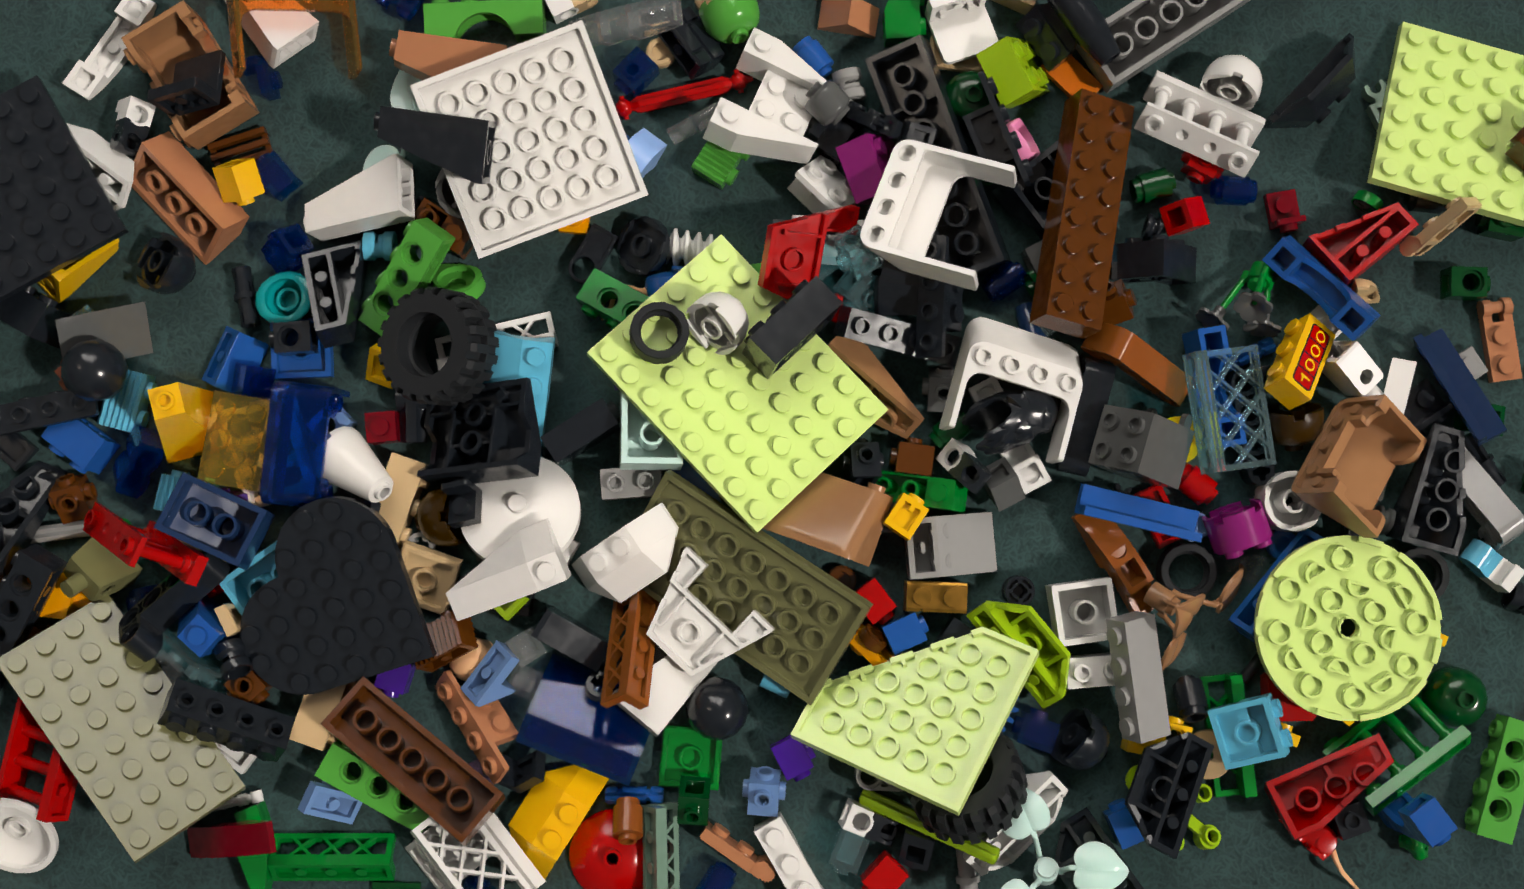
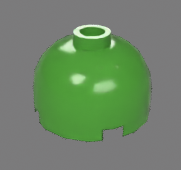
M712 0L708 5L706 1L701 4L699 16L706 32L715 40L721 43L740 44L749 38L754 27L757 28L760 20V11L757 0Z

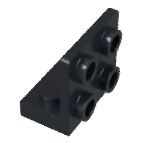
M217 50L177 62L175 64L173 83L148 90L147 101L171 117L176 114L181 116L220 105L226 53L222 50Z

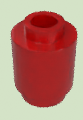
M1188 462L1185 464L1178 490L1198 506L1203 502L1208 505L1219 492L1215 489L1218 483L1197 465L1192 466Z

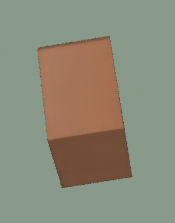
M822 0L817 30L875 39L880 9L863 0Z

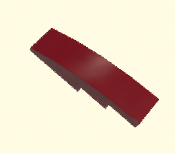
M244 820L235 823L221 822L213 825H195L187 829L191 858H224L277 852L272 821Z

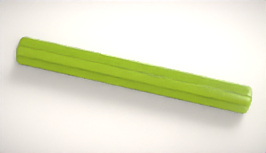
M864 789L859 797V803L871 810L984 862L995 864L999 857L1000 849L981 840V843L972 845L970 841H964V844L960 845L953 844L951 838L948 841L937 838L935 832L930 833L924 828L913 808L882 794Z

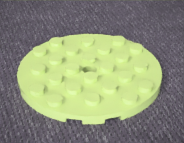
M1350 535L1330 536L1314 540L1297 548L1272 570L1260 591L1256 603L1254 638L1261 664L1267 675L1279 691L1291 702L1312 714L1338 721H1367L1388 715L1410 702L1428 682L1426 679L1434 664H1437L1441 653L1443 639H1440V620H1442V613L1430 581L1423 571L1404 553L1373 538ZM1345 619L1352 620L1355 625L1354 633L1348 637L1341 634V624Z

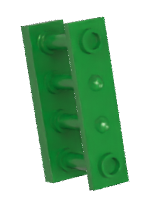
M1422 690L1400 709L1376 719L1362 721L1341 738L1336 736L1330 739L1323 747L1322 755L1325 757L1360 740L1362 741L1373 736L1371 732L1385 722L1415 754V761L1407 767L1404 764L1400 765L1394 759V763L1387 768L1391 773V779L1383 785L1380 783L1376 784L1373 781L1365 789L1367 791L1365 794L1367 796L1365 798V808L1373 817L1471 743V732L1463 724L1456 730L1448 728L1419 698ZM1409 704L1437 733L1440 742L1432 748L1429 746L1424 747L1395 714Z

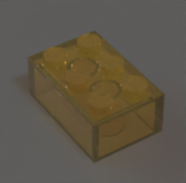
M214 390L197 478L206 483L268 493L285 404L273 400Z

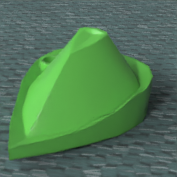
M441 264L431 281L433 287L462 292L476 299L483 294L486 288L481 270L466 264Z

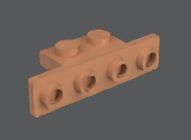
M451 670L444 671L435 685L437 695L445 703L451 713L453 722L458 725L466 738L468 747L473 750L481 763L483 772L490 778L493 784L499 783L509 770V765L497 746L515 740L519 733L499 700L481 707L475 706L460 689L461 686Z

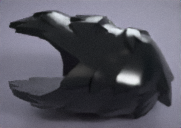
M1026 387L1002 391L972 405L961 422L964 425H968L969 430H991L983 436L985 439L976 445L977 450L984 451L986 455L1006 453L1011 449L1030 443L1036 435L1047 434L1051 431V427L1054 425L1057 417L1058 398Z

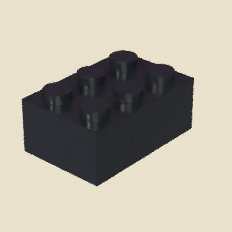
M817 276L810 282L806 279L803 280L792 291L793 295L788 299V302L780 301L770 311L771 315L766 320V323L764 324L762 320L757 322L749 330V336L744 340L746 346L742 354L767 379L834 318L843 303Z

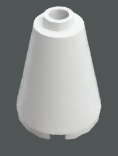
M342 426L329 432L331 437L325 443L321 440L317 444L311 457V468L320 479L373 503L383 501L390 496L393 480L359 431L353 427Z

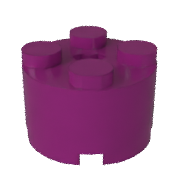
M1249 499L1251 505L1243 506L1241 501L1233 502L1210 511V518L1202 517L1214 554L1225 555L1226 559H1234L1242 556L1245 549L1251 547L1260 549L1272 544L1271 537L1273 534L1260 499Z

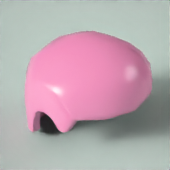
M1020 118L1011 120L1006 124L1009 133L1016 131L1022 148L1017 151L1021 160L1027 158L1028 161H1031L1040 154L1037 144Z

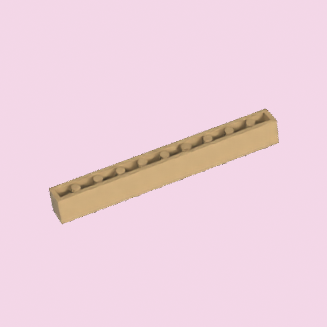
M392 452L386 467V471L393 480L392 493L387 499L379 502L381 503L379 514L392 529L401 551L403 543L412 535L413 530L409 526L412 518L417 514L423 488L427 489L430 485L429 482L417 477V472L429 464ZM358 681L323 692L304 695L289 739L321 751L330 748L332 743L338 739L330 734L321 723Z

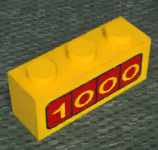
M1311 313L1300 319L1295 318L1291 320L1285 327L1284 338L1276 349V358L1273 365L1267 371L1268 377L1263 387L1288 410L1312 399L1336 336Z

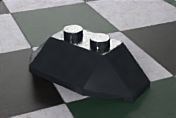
M1348 33L1266 118L1265 129L1306 128L1314 121L1320 124L1331 113L1328 107L1334 101L1340 103L1351 92L1348 86L1356 78L1354 36Z
M1190 732L1144 747L1125 800V805L1146 844L1172 859H1177L1214 745Z
M1087 807L1061 823V834L1055 856V861L1060 868L1075 865L1074 854L1076 850L1084 843L1090 841L1101 842L1112 848L1128 867ZM1129 867V873L1125 880L1114 888L1144 889ZM1075 871L1059 875L1067 889H1077L1073 882Z

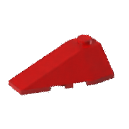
M1378 733L1265 782L1264 790L1278 817L1292 838L1296 840L1324 828L1393 764L1394 759Z

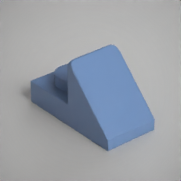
M496 640L460 689L477 707L508 696L516 690L506 678L520 660L504 643Z
M310 781L297 809L303 814L353 824L362 802L325 781H322V783Z

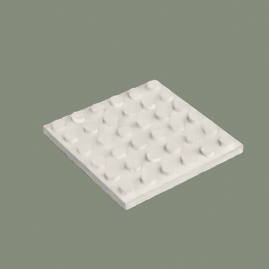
M583 20L410 85L420 111L496 122L490 183H474L443 168L478 259L649 195Z

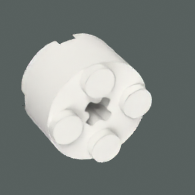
M1299 471L1275 473L1271 481L1269 480L1265 485L1257 486L1255 489L1254 498L1261 500L1270 528L1273 530L1284 532L1302 531L1312 527L1318 521L1321 512L1302 501L1292 491L1293 481ZM1288 497H1291L1293 502L1287 506L1286 500Z

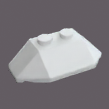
M67 123L116 211L125 208L133 184L135 162L125 154L111 149L110 143L93 130Z
M660 503L580 556L572 564V567L587 590L622 603L669 571L675 537H677L679 527L664 504Z
M1051 771L1026 774L1027 789L1038 794L1049 808L1050 826L1056 820L1062 806L1063 797L1066 796L1068 789ZM1046 829L1041 830V831H1036L1038 837H1039ZM999 830L997 832L998 836L991 840L988 837L982 838L981 840L1000 849V854L995 864H989L965 852L963 853V858L981 876L986 875L989 871L997 870L1013 863L1033 843L1031 834L1023 840H1015L1006 836L1002 830Z

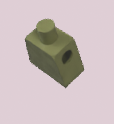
M91 537L69 559L64 569L67 579L60 583V588L69 598L82 592L90 601L95 602L107 594L111 595L133 585L142 567L138 563H136L135 568L128 566Z

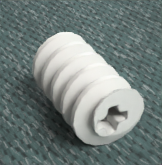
M674 228L670 235V251L666 264L672 257L674 266H679L682 259H684L686 266L714 241L713 234H709L704 242L701 232H698L694 240H692L689 230H686L682 238H680L678 229Z

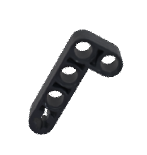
M1081 353L1079 359L1083 381L1082 392L1063 462L1056 463L1055 469L1086 477L1091 465L1088 463L1104 405L1108 404L1116 366L1113 363L1100 360L1089 354Z
M1273 364L1239 370L1229 374L1224 381L1226 393L1232 406L1240 413L1242 407L1247 406L1252 413L1251 419L1249 421L1243 419L1246 439L1249 435L1256 438V449L1254 451L1250 450L1247 444L1235 446L1240 476L1250 486L1265 485L1275 476V467L1261 399L1262 394H1268L1263 389L1265 374ZM1237 377L1243 378L1246 382V388L1243 392L1239 391L1235 386ZM1260 455V459H1249V457ZM1261 469L1262 474L1254 476L1253 470Z
M199 549L209 560L197 586L185 584L171 573L122 617L119 622L120 644L142 661H150L163 646V632L226 578L230 571L228 563Z

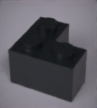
M1152 235L1148 241H1143L1142 238H1125L1124 243L1114 244L1111 280L1117 281L1122 279L1123 283L1127 284L1153 281L1166 285L1196 283L1197 248L1185 245V240H1169L1167 235Z

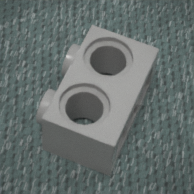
M620 468L600 469L602 500L652 497L663 477V471L620 470Z

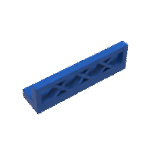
M1082 483L1080 485L1074 513L1201 543L1203 534L1195 532L1200 511Z

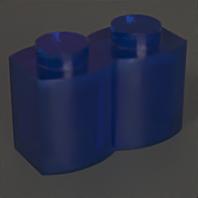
M139 425L129 434L126 441V450L118 456L113 466L117 493L137 499L148 488L150 474L158 468L163 458V447L158 431Z

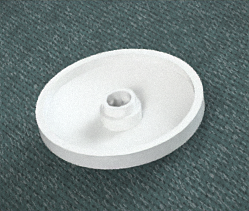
M541 457L539 475L537 477L475 484L482 490L481 523L461 527V530L469 547L483 561L518 530L547 518L562 553L573 541L581 519L579 495L570 476L554 462Z

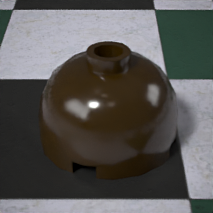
M1306 402L1291 410H1288L1285 406L1279 409L1280 403H1273L1263 407L1269 439L1277 445L1285 446L1286 451L1303 450V445L1311 444L1323 430L1324 407L1321 408L1319 403Z
M441 487L428 492L422 498L415 515L416 527L430 543L442 547L465 543L466 540L461 528L454 529L448 525L449 496L441 491Z

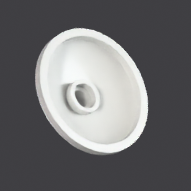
M0 798V869L13 873H33L44 869L52 862L59 848V838L51 822L44 823L36 820L38 808L21 800Z

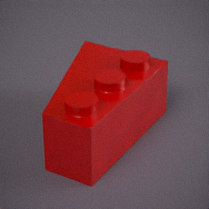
M1397 202L1363 215L1354 221L1346 224L1342 223L1325 232L1308 236L1302 246L1348 286L1354 279L1358 278L1415 230L1419 223Z

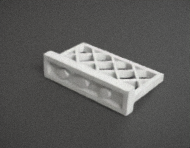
M495 813L490 816L478 831L483 838L482 849L464 847L462 844L461 846L445 844L446 831L442 827L440 843L428 842L421 831L427 826L441 827L430 817L410 832L452 889H464L461 886L463 874L478 876L477 889H483L484 877L499 879L498 889H504L505 880L515 881L521 889H537L546 882ZM433 848L439 849L438 854ZM444 850L460 852L458 868L446 866L443 862ZM465 853L481 855L479 871L463 869ZM486 855L495 856L500 860V874L484 872ZM452 873H457V879Z

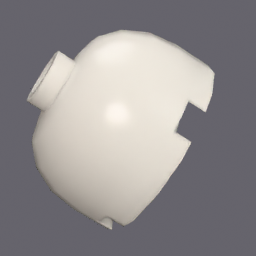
M1225 55L1217 58L1208 66L1202 77L1199 89L1245 110H1251L1260 97L1263 79L1259 67L1243 55Z
M721 291L706 293L687 309L686 313L689 312L690 315L687 321L693 337L705 348L711 345L718 349L715 352L716 354H730L746 337L749 326L748 315L742 303L730 294Z

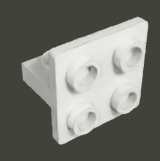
M822 155L799 169L795 173V180L787 188L813 214L855 204L847 178L837 170L836 165L830 159L824 158Z

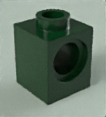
M1451 266L1440 271V300L1477 301L1486 298L1487 293L1490 291L1491 279L1488 276V267ZM1463 277L1469 280L1470 290L1464 288L1462 284Z

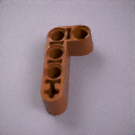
M1102 322L1101 331L1085 338L1080 347L1084 352L1095 358L1113 363L1155 396L1175 407L1181 406L1194 382L1193 378L1133 332L1117 325Z

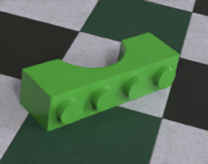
M432 0L431 3L423 4L424 34L462 39L470 27L483 21H495L505 25L512 31L517 42H525L547 33L546 10L543 0H461V2Z

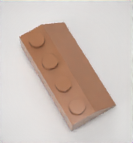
M169 131L141 143L134 159L132 188L175 234L188 244L193 253L205 265L209 264L241 234L250 216L241 206H237L236 202L223 203L216 180Z

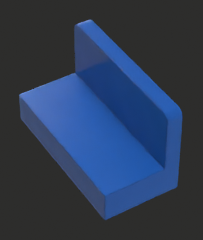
M226 326L202 380L214 387L245 398L269 345Z

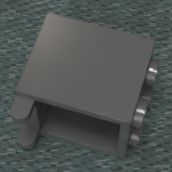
M1105 404L1088 463L1129 480L1178 490L1195 432L1190 430L1192 416L1190 414H1182L1178 424L1158 415L1155 408L1141 411Z

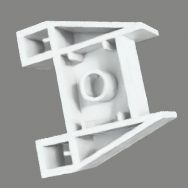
M754 27L735 69L762 81L749 110L721 97L703 139L731 152L808 164L818 144L803 137L812 118V115L805 108L809 100L805 94L817 81L823 85L826 80L781 40Z

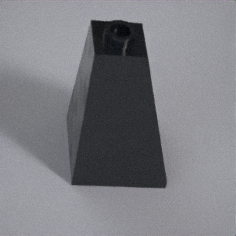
M380 106V112L375 113L374 130L378 131V138L474 183H490L496 122Z

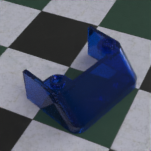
M289 381L274 382L270 396L260 497L264 504L302 507L314 500L333 496V486L329 485L328 480L323 478L329 419L334 418L337 412H341L343 397L350 398L349 391Z

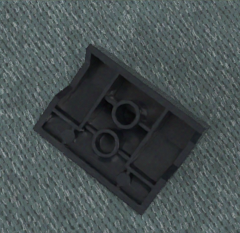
M526 377L484 384V389L479 394H472V399L464 403L459 402L457 405L427 404L424 427L432 440L430 464L418 470L417 477L438 488L441 487V484L452 482L456 478H466L472 483L477 484L537 477L539 475L542 447L531 379Z

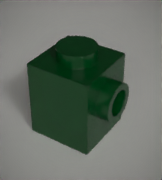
M1479 214L1476 215L1475 225L1478 226L1477 235L1508 242L1524 237V227Z
M681 775L677 824L708 825L711 778Z

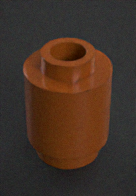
M620 797L616 800V805L613 807L612 836L620 844L633 845L643 837V806L640 805V799L636 797Z

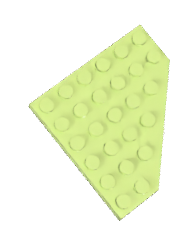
M982 626L954 639L953 636L932 643L928 648L916 652L911 650L889 658L890 661L875 666L870 664L848 672L849 675L831 680V678L827 680L812 705L807 703L790 735L792 739L959 816L1039 656V650Z

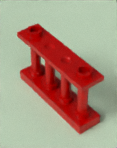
M95 502L93 508L87 512L82 530L128 566L135 568L139 557H143L159 563L185 584L197 586L209 558L192 545L155 529L156 522L152 520L149 521L144 529L131 526L98 502Z
M18 697L0 769V798L22 799L38 805L39 809L36 820L44 823L68 821L78 781L54 747L50 763L32 757L35 740L52 744ZM28 769L46 775L43 793L24 787Z

